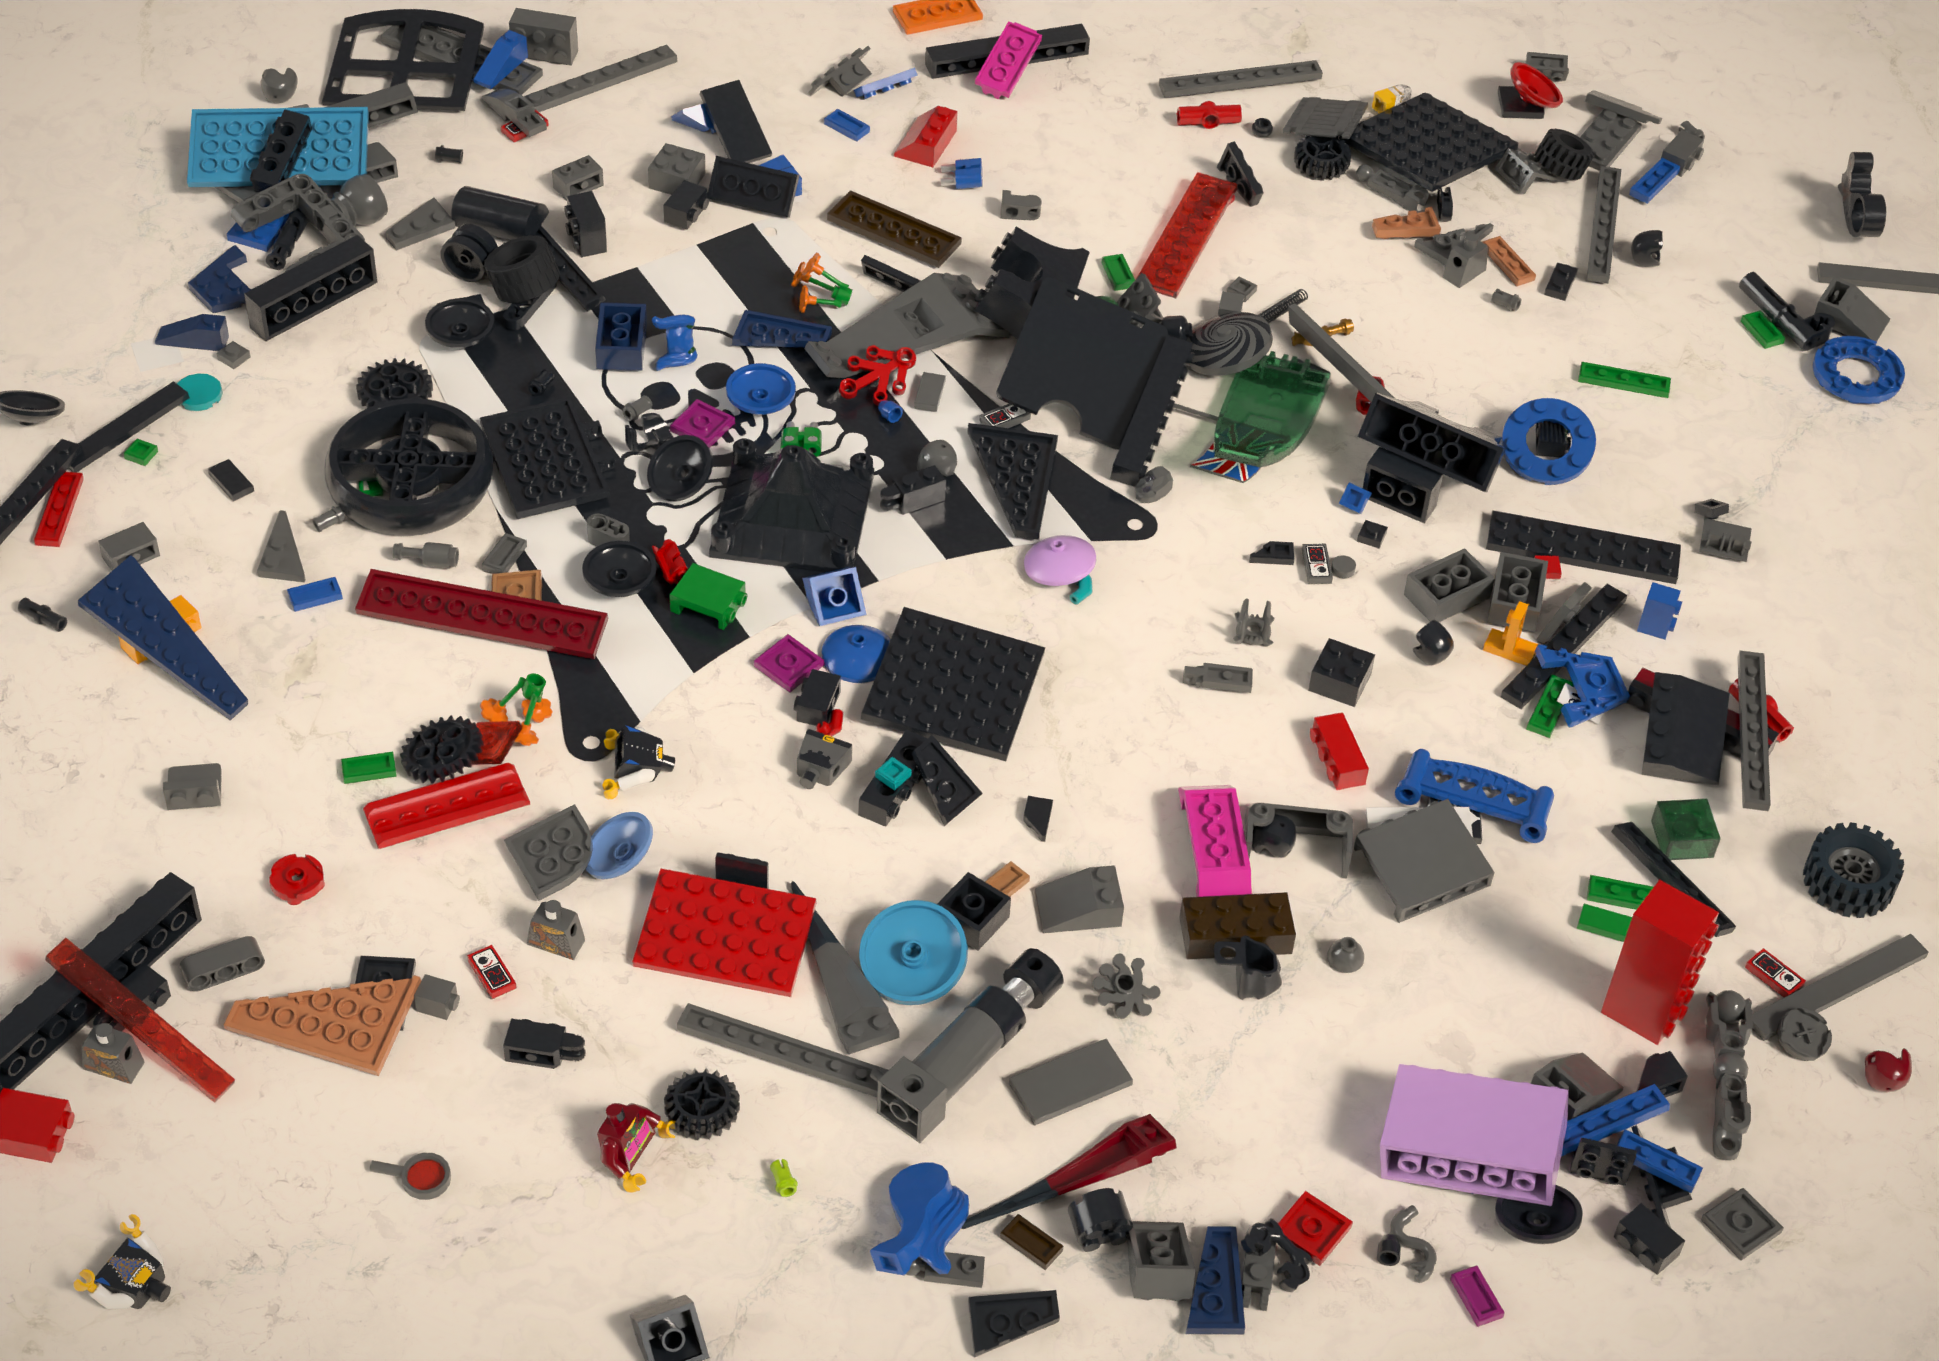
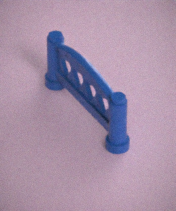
M1418 749L1412 754L1404 778L1399 781L1395 790V797L1405 805L1418 803L1422 794L1442 801L1449 799L1451 804L1469 807V809L1521 824L1520 835L1530 843H1539L1544 840L1547 832L1546 822L1554 800V792L1549 786H1541L1535 790L1512 778L1488 769L1459 762L1432 759L1430 753L1425 749ZM1432 772H1439L1452 778L1443 783H1438ZM1463 779L1466 782H1473L1477 786L1465 791L1462 790L1457 780ZM1482 787L1499 790L1501 793L1493 798H1488ZM1507 794L1523 797L1526 801L1514 806L1511 804Z

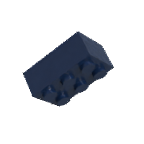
M600 303L595 346L596 369L643 370L647 329L646 304Z

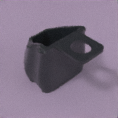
M1246 935L1241 937L1240 942L1218 941L1214 944V961L1216 964L1236 965L1237 995L1241 1000L1256 997L1259 1000L1269 996L1281 987V965L1277 955L1268 945L1257 942ZM1223 948H1231L1235 951L1236 956L1232 959H1225L1220 955V951Z

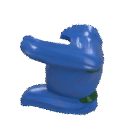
M685 314L666 318L654 316L652 318V323L656 328L666 329L667 353L658 359L655 369L660 371L663 368L693 363L698 356L696 348L693 346L692 336L695 318Z

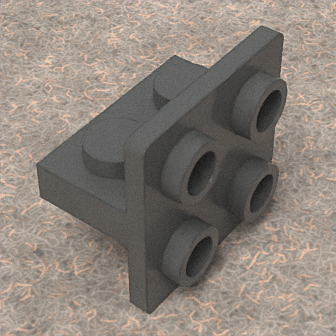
M1143 273L1137 277L1115 303L1119 307L1156 323L1162 322L1164 318L1158 309L1161 300L1149 279ZM1131 319L1130 324L1137 327L1142 326L1141 323Z

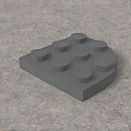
M575 804L504 839L508 850L538 901L576 881L588 866L593 851V841L589 827Z

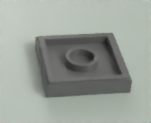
M1744 1188L1703 1214L1701 1221L1741 1261L1781 1234L1784 1229Z

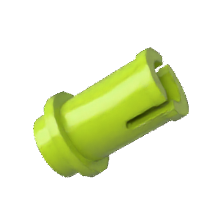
M778 1159L770 1165L776 1181L775 1189L781 1196L789 1197L797 1191L798 1182L792 1177L787 1160H781L783 1165L781 1167Z

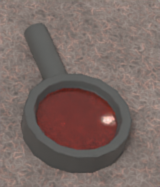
M435 1153L414 1155L406 1161L404 1166L374 1160L370 1164V1172L401 1177L404 1190L411 1197L419 1200H430L439 1197L447 1190L451 1181V1171L448 1162L442 1156Z

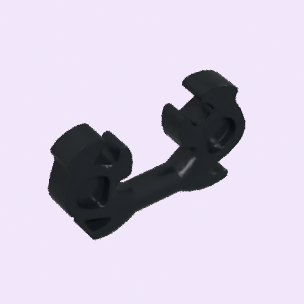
M1269 1219L1265 1224H1253L1248 1228L1245 1238L1241 1241L1243 1250L1250 1255L1256 1251V1247L1259 1249L1258 1255L1262 1256L1272 1246L1269 1240L1274 1241L1291 1259V1262L1287 1261L1277 1270L1278 1275L1283 1273L1286 1278L1279 1282V1286L1287 1292H1293L1298 1286L1308 1281L1310 1271L1307 1265L1313 1261L1312 1257L1303 1249L1298 1248L1283 1233L1282 1228L1274 1219Z

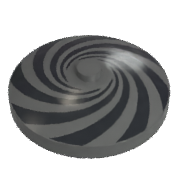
M1248 312L1225 313L1202 322L1192 330V336L1186 340L1193 343L1191 352L1195 353L1192 365L1189 367L1200 374L1221 376L1237 373L1253 366L1269 352L1272 346L1273 336L1269 323L1263 317Z

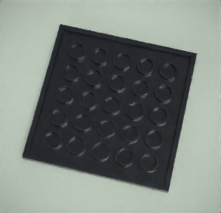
M1426 92L1358 123L1350 139H1342V136H1339V140H1345V144L1431 192L1502 158L1508 148L1518 149V142L1509 136L1501 134L1494 128L1479 122L1478 119L1464 114L1461 110L1453 108L1446 102L1440 101Z
M904 607L862 710L861 720L903 732L908 730L926 738L933 735L940 743L1006 762L1046 647Z

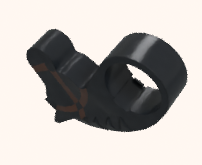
M1851 152L1846 172L1842 174L1841 183L1838 184V189L1843 197L1846 225L1853 237H1880L1885 227L1886 202L1884 196L1871 193V172L1874 165V157L1871 152Z

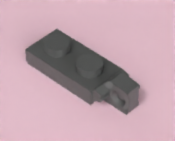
M1203 663V666L1184 667L1183 683L1245 693H1251L1252 668Z

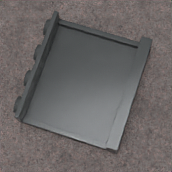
M1449 799L1441 802L1434 801L1418 811L1411 810L1403 817L1395 820H1386L1380 826L1373 829L1366 828L1356 835L1354 850H1362L1396 906L1394 916L1398 923L1491 886L1495 872Z

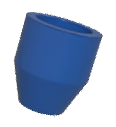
M883 400L878 405L882 417L891 423L897 422L903 414L902 407L893 401Z

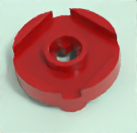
M290 854L279 859L271 868L269 879L273 893L278 898L287 901L290 905H298L302 901L314 897L325 886L323 867L311 855L305 854V857H297L296 854ZM296 875L297 877L303 876L300 880H292V876Z

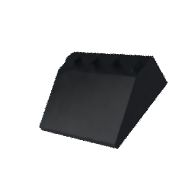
M1655 672L1641 775L1719 785L1730 693L1682 675Z

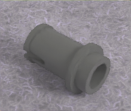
M1689 121L1681 123L1683 128L1679 127V132L1684 130L1702 139L1705 138L1704 132L1701 129L1695 128Z
M1497 288L1492 295L1491 301L1508 307L1509 311H1517L1522 299L1517 294L1511 295Z
M644 395L632 404L627 403L622 410L624 417L629 421L637 420L640 414L652 408V401Z
M332 506L330 511L312 518L317 531L322 532V530L336 523L341 524L342 520L345 519V515L339 506L336 508Z

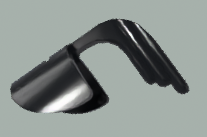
M646 413L641 416L642 426L648 442L638 443L636 430L630 428L629 425H625L626 446L633 452H640L648 448L657 450L663 443L674 438L664 419L657 413ZM653 432H655L657 438L659 439V442H658V440L656 439V437L654 436Z

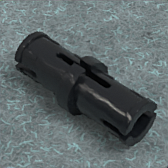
M26 597L18 604V611L34 618V621L42 625L44 623L58 632L64 630L67 625V618L51 611V608L47 605H39ZM37 611L47 615L48 618L38 614Z

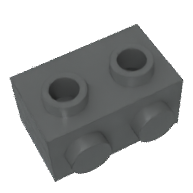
M589 155L552 170L553 188L566 201L567 196L589 192L604 186L603 168Z

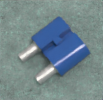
M981 158L956 160L955 164L941 165L942 173L955 172V178L941 179V186L956 185L957 189L983 187Z

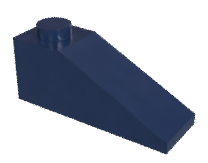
M200 314L161 326L155 340V345L220 351L226 346L229 338L226 316Z

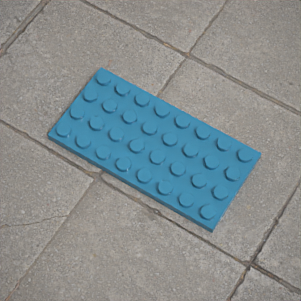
M368 107L192 109L187 175L188 187L253 186L250 181L251 172L257 168L259 156L262 151H265L268 137L270 134H273L276 120L282 116L284 109L309 116L312 125V131L290 177L296 174H306L317 185H343L348 179L356 175L367 174Z

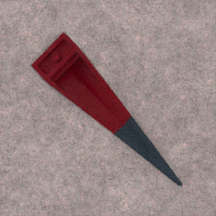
M1151 1114L1126 1122L1087 1152L1045 1179L1011 1198L966 1219L962 1229L1152 1163V1157L1162 1156L1166 1152L1176 1149V1139Z

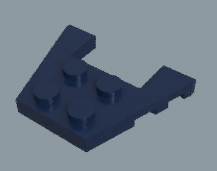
M234 245L188 282L189 290L212 313L241 308V304L246 303L244 293L252 289L231 270L246 263V255Z

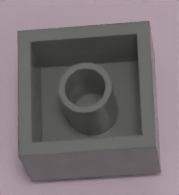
M665 143L648 167L649 189L672 195L684 180L698 185L706 174L705 154Z

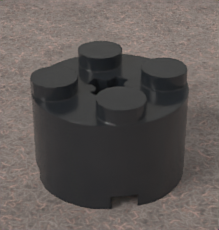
M1113 1188L1094 1190L1082 1195L1084 1201L1076 1205L1074 1200L1068 1206V1214L1077 1241L1085 1252L1094 1251L1101 1244L1111 1242V1245H1120L1127 1241V1234L1133 1228L1132 1219L1123 1193L1120 1190L1118 1194L1114 1192Z

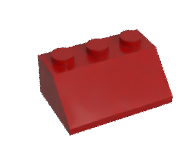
M936 106L917 117L894 152V157L933 168L957 132L958 111Z

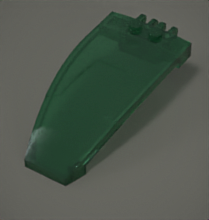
M1271 351L1269 356L1264 355L1253 366L1237 372L1217 420L1213 445L1214 457L1256 467H1265L1289 456L1309 433L1329 388L1331 373L1310 369V359H1306L1304 363H1299L1296 356H1293L1290 361L1289 355L1284 354L1281 359L1276 357V352Z

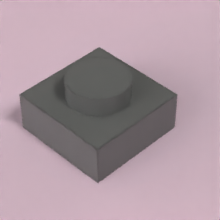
M234 341L216 353L217 359L232 369H236L251 358L250 351Z

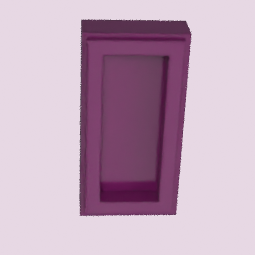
M1477 1265L1451 1274L1450 1280L1477 1327L1504 1317V1310Z

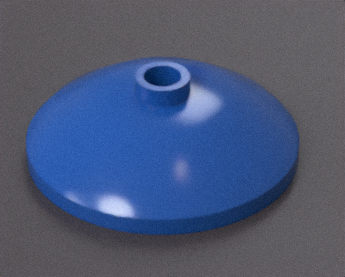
M766 363L743 366L734 371L726 383V394L729 401L738 409L756 415L772 414L784 409L792 402L796 393L793 377L783 368Z
M849 625L837 629L823 643L822 659H824V666L830 673L840 675L843 681L852 683L872 682L876 678L891 638L883 631L867 625Z

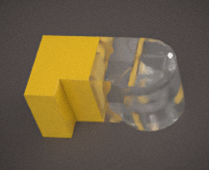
M1400 84L1374 92L1372 108L1379 114L1410 100L1412 89L1407 85Z

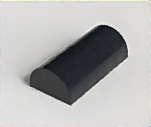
M464 186L457 192L451 209V217L455 221V227H460L463 224H473L483 228L492 236L509 240L528 235L534 236L549 214L545 204L471 186Z

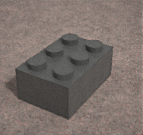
M515 8L509 21V30L526 36L527 59L572 66L578 53L576 17Z
M1464 548L1408 574L1404 595L1429 621L1436 620L1441 622L1489 599L1495 578Z
M1500 552L1487 623L1509 626L1510 624L1506 623L1510 609L1515 610L1520 601L1529 604L1522 630L1536 631L1541 612L1548 561Z

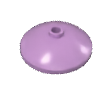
M1057 535L1043 539L1035 544L1025 556L1024 567L1027 575L1035 582L1049 586L1068 585L1083 579L1094 569L1096 553L1090 543L1079 537Z

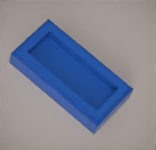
M836 109L824 118L826 126L856 142L870 132L869 125L840 109Z
M336 577L287 589L294 612L343 599Z

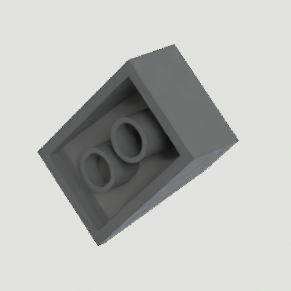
M1115 865L1089 867L1035 888L1043 933L1122 927L1124 904Z
M1132 1221L1133 1228L1127 1234L1133 1297L1143 1300L1170 1299L1180 1301L1182 1299H1192L1195 1266L1184 1223Z

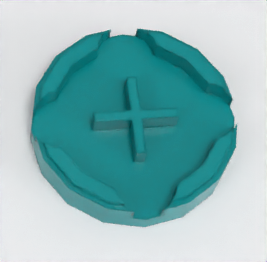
M197 373L188 375L177 383L189 394L190 398L181 405L184 406V409L190 411H202L213 407L212 404L216 401L218 403L223 394L220 381L209 374Z

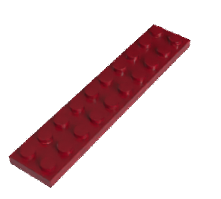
M370 569L355 607L356 614L590 659H595L609 619L608 613L376 569Z

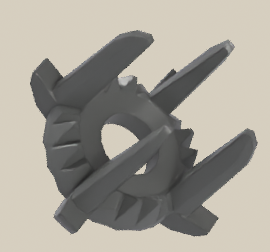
M1246 598L1242 603L1241 611L1235 613L1238 624L1236 627L1237 636L1233 638L1234 641L1239 644L1244 642L1254 645L1262 644L1263 646L1272 645L1274 642L1269 639L1271 636L1270 625L1275 618L1271 615V602L1267 600L1263 617H1259L1258 614L1254 617L1253 614L1248 616L1249 599ZM1255 625L1261 630L1259 632H1251L1247 627Z

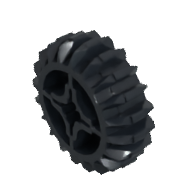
M1306 135L1305 139H1300L1295 147L1294 162L1296 163V168L1300 169L1301 173H1306L1307 177L1314 176L1315 179L1322 178L1323 181L1325 178L1332 180L1333 177L1339 178L1341 174H1345L1346 170H1348L1351 162V150H1349V145L1345 144V140H1339L1338 136L1330 138Z
M694 1068L693 1074L689 1075L684 1072L682 1079L675 1077L673 1085H668L667 1094L664 1097V1113L668 1117V1121H676L675 1130L677 1133L684 1131L686 1138L694 1134L697 1140L700 1139L701 1135H706L710 1140L712 1133L721 1136L722 1129L730 1130L731 1122H736L737 1113L740 1111V1095L736 1090L734 1082H729L727 1075L720 1077L718 1070L711 1074L707 1068L702 1073H698Z

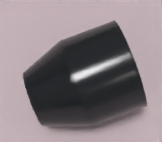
M1386 1234L1378 1244L1377 1260L1382 1265L1394 1266L1400 1261L1401 1246L1395 1235Z

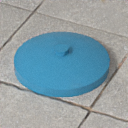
M904 901L886 908L870 922L861 939L859 959L864 976L880 996L897 1004L921 1005L939 999L957 984L967 964L968 945L960 923L948 910L928 901Z

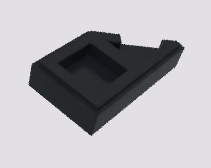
M1028 796L1023 821L1029 828L1032 827L1039 835L1038 838L1041 841L1045 842L1053 800Z

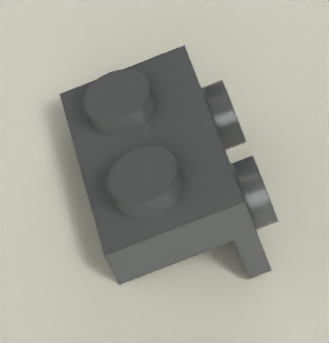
M1527 52L1526 64L1539 70L1551 81H1566L1569 74L1568 55Z

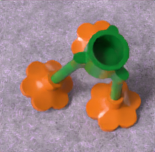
M817 252L809 259L807 264L805 262L799 264L791 286L796 287L801 280L806 283L811 282L832 291L830 298L834 300L819 299L816 296H811L808 294V287L803 285L799 305L801 313H805L808 304H826L838 308L841 305L847 306L853 289L848 288V284L842 283L824 271V268L818 264L821 256ZM815 272L818 275H823L836 285L833 287L814 279L810 273Z
M536 673L528 674L526 679L520 677L518 683L502 700L497 701L490 698L488 701L483 700L480 703L482 717L489 720L494 726H498L500 723L505 724L508 721L505 708L506 703L522 688V694L527 699L523 700L521 704L525 721L521 723V726L509 728L507 734L510 735V740L520 742L522 745L530 746L531 743L537 744L539 738L534 731L530 730L532 726L530 721L533 719L537 723L543 722L544 718H550L553 712L550 708L551 702L548 699L542 698L546 680Z

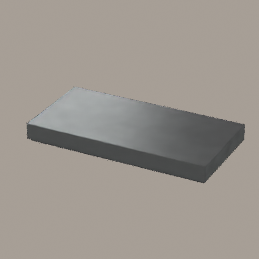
M1106 1038L1010 1077L1009 1085L1034 1125H1037L1132 1086L1133 1078Z

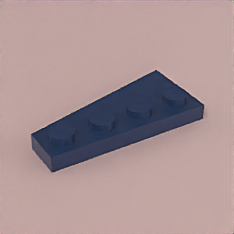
M1208 1226L1186 1334L1244 1335L1245 1318L1237 1229L1234 1226Z

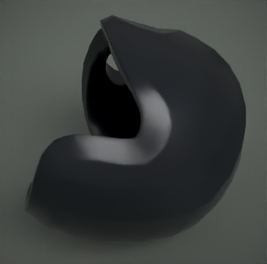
M1649 230L1635 236L1631 245V253L1636 264L1642 267L1660 265L1663 231ZM1656 254L1657 257L1653 258L1651 255Z
M1432 620L1416 634L1420 645L1414 647L1413 652L1425 664L1436 665L1444 661L1452 653L1454 641L1441 623Z
M1275 814L1271 824L1255 826L1253 829L1252 848L1257 853H1260L1265 848L1273 856L1284 858L1295 845V824L1286 816Z

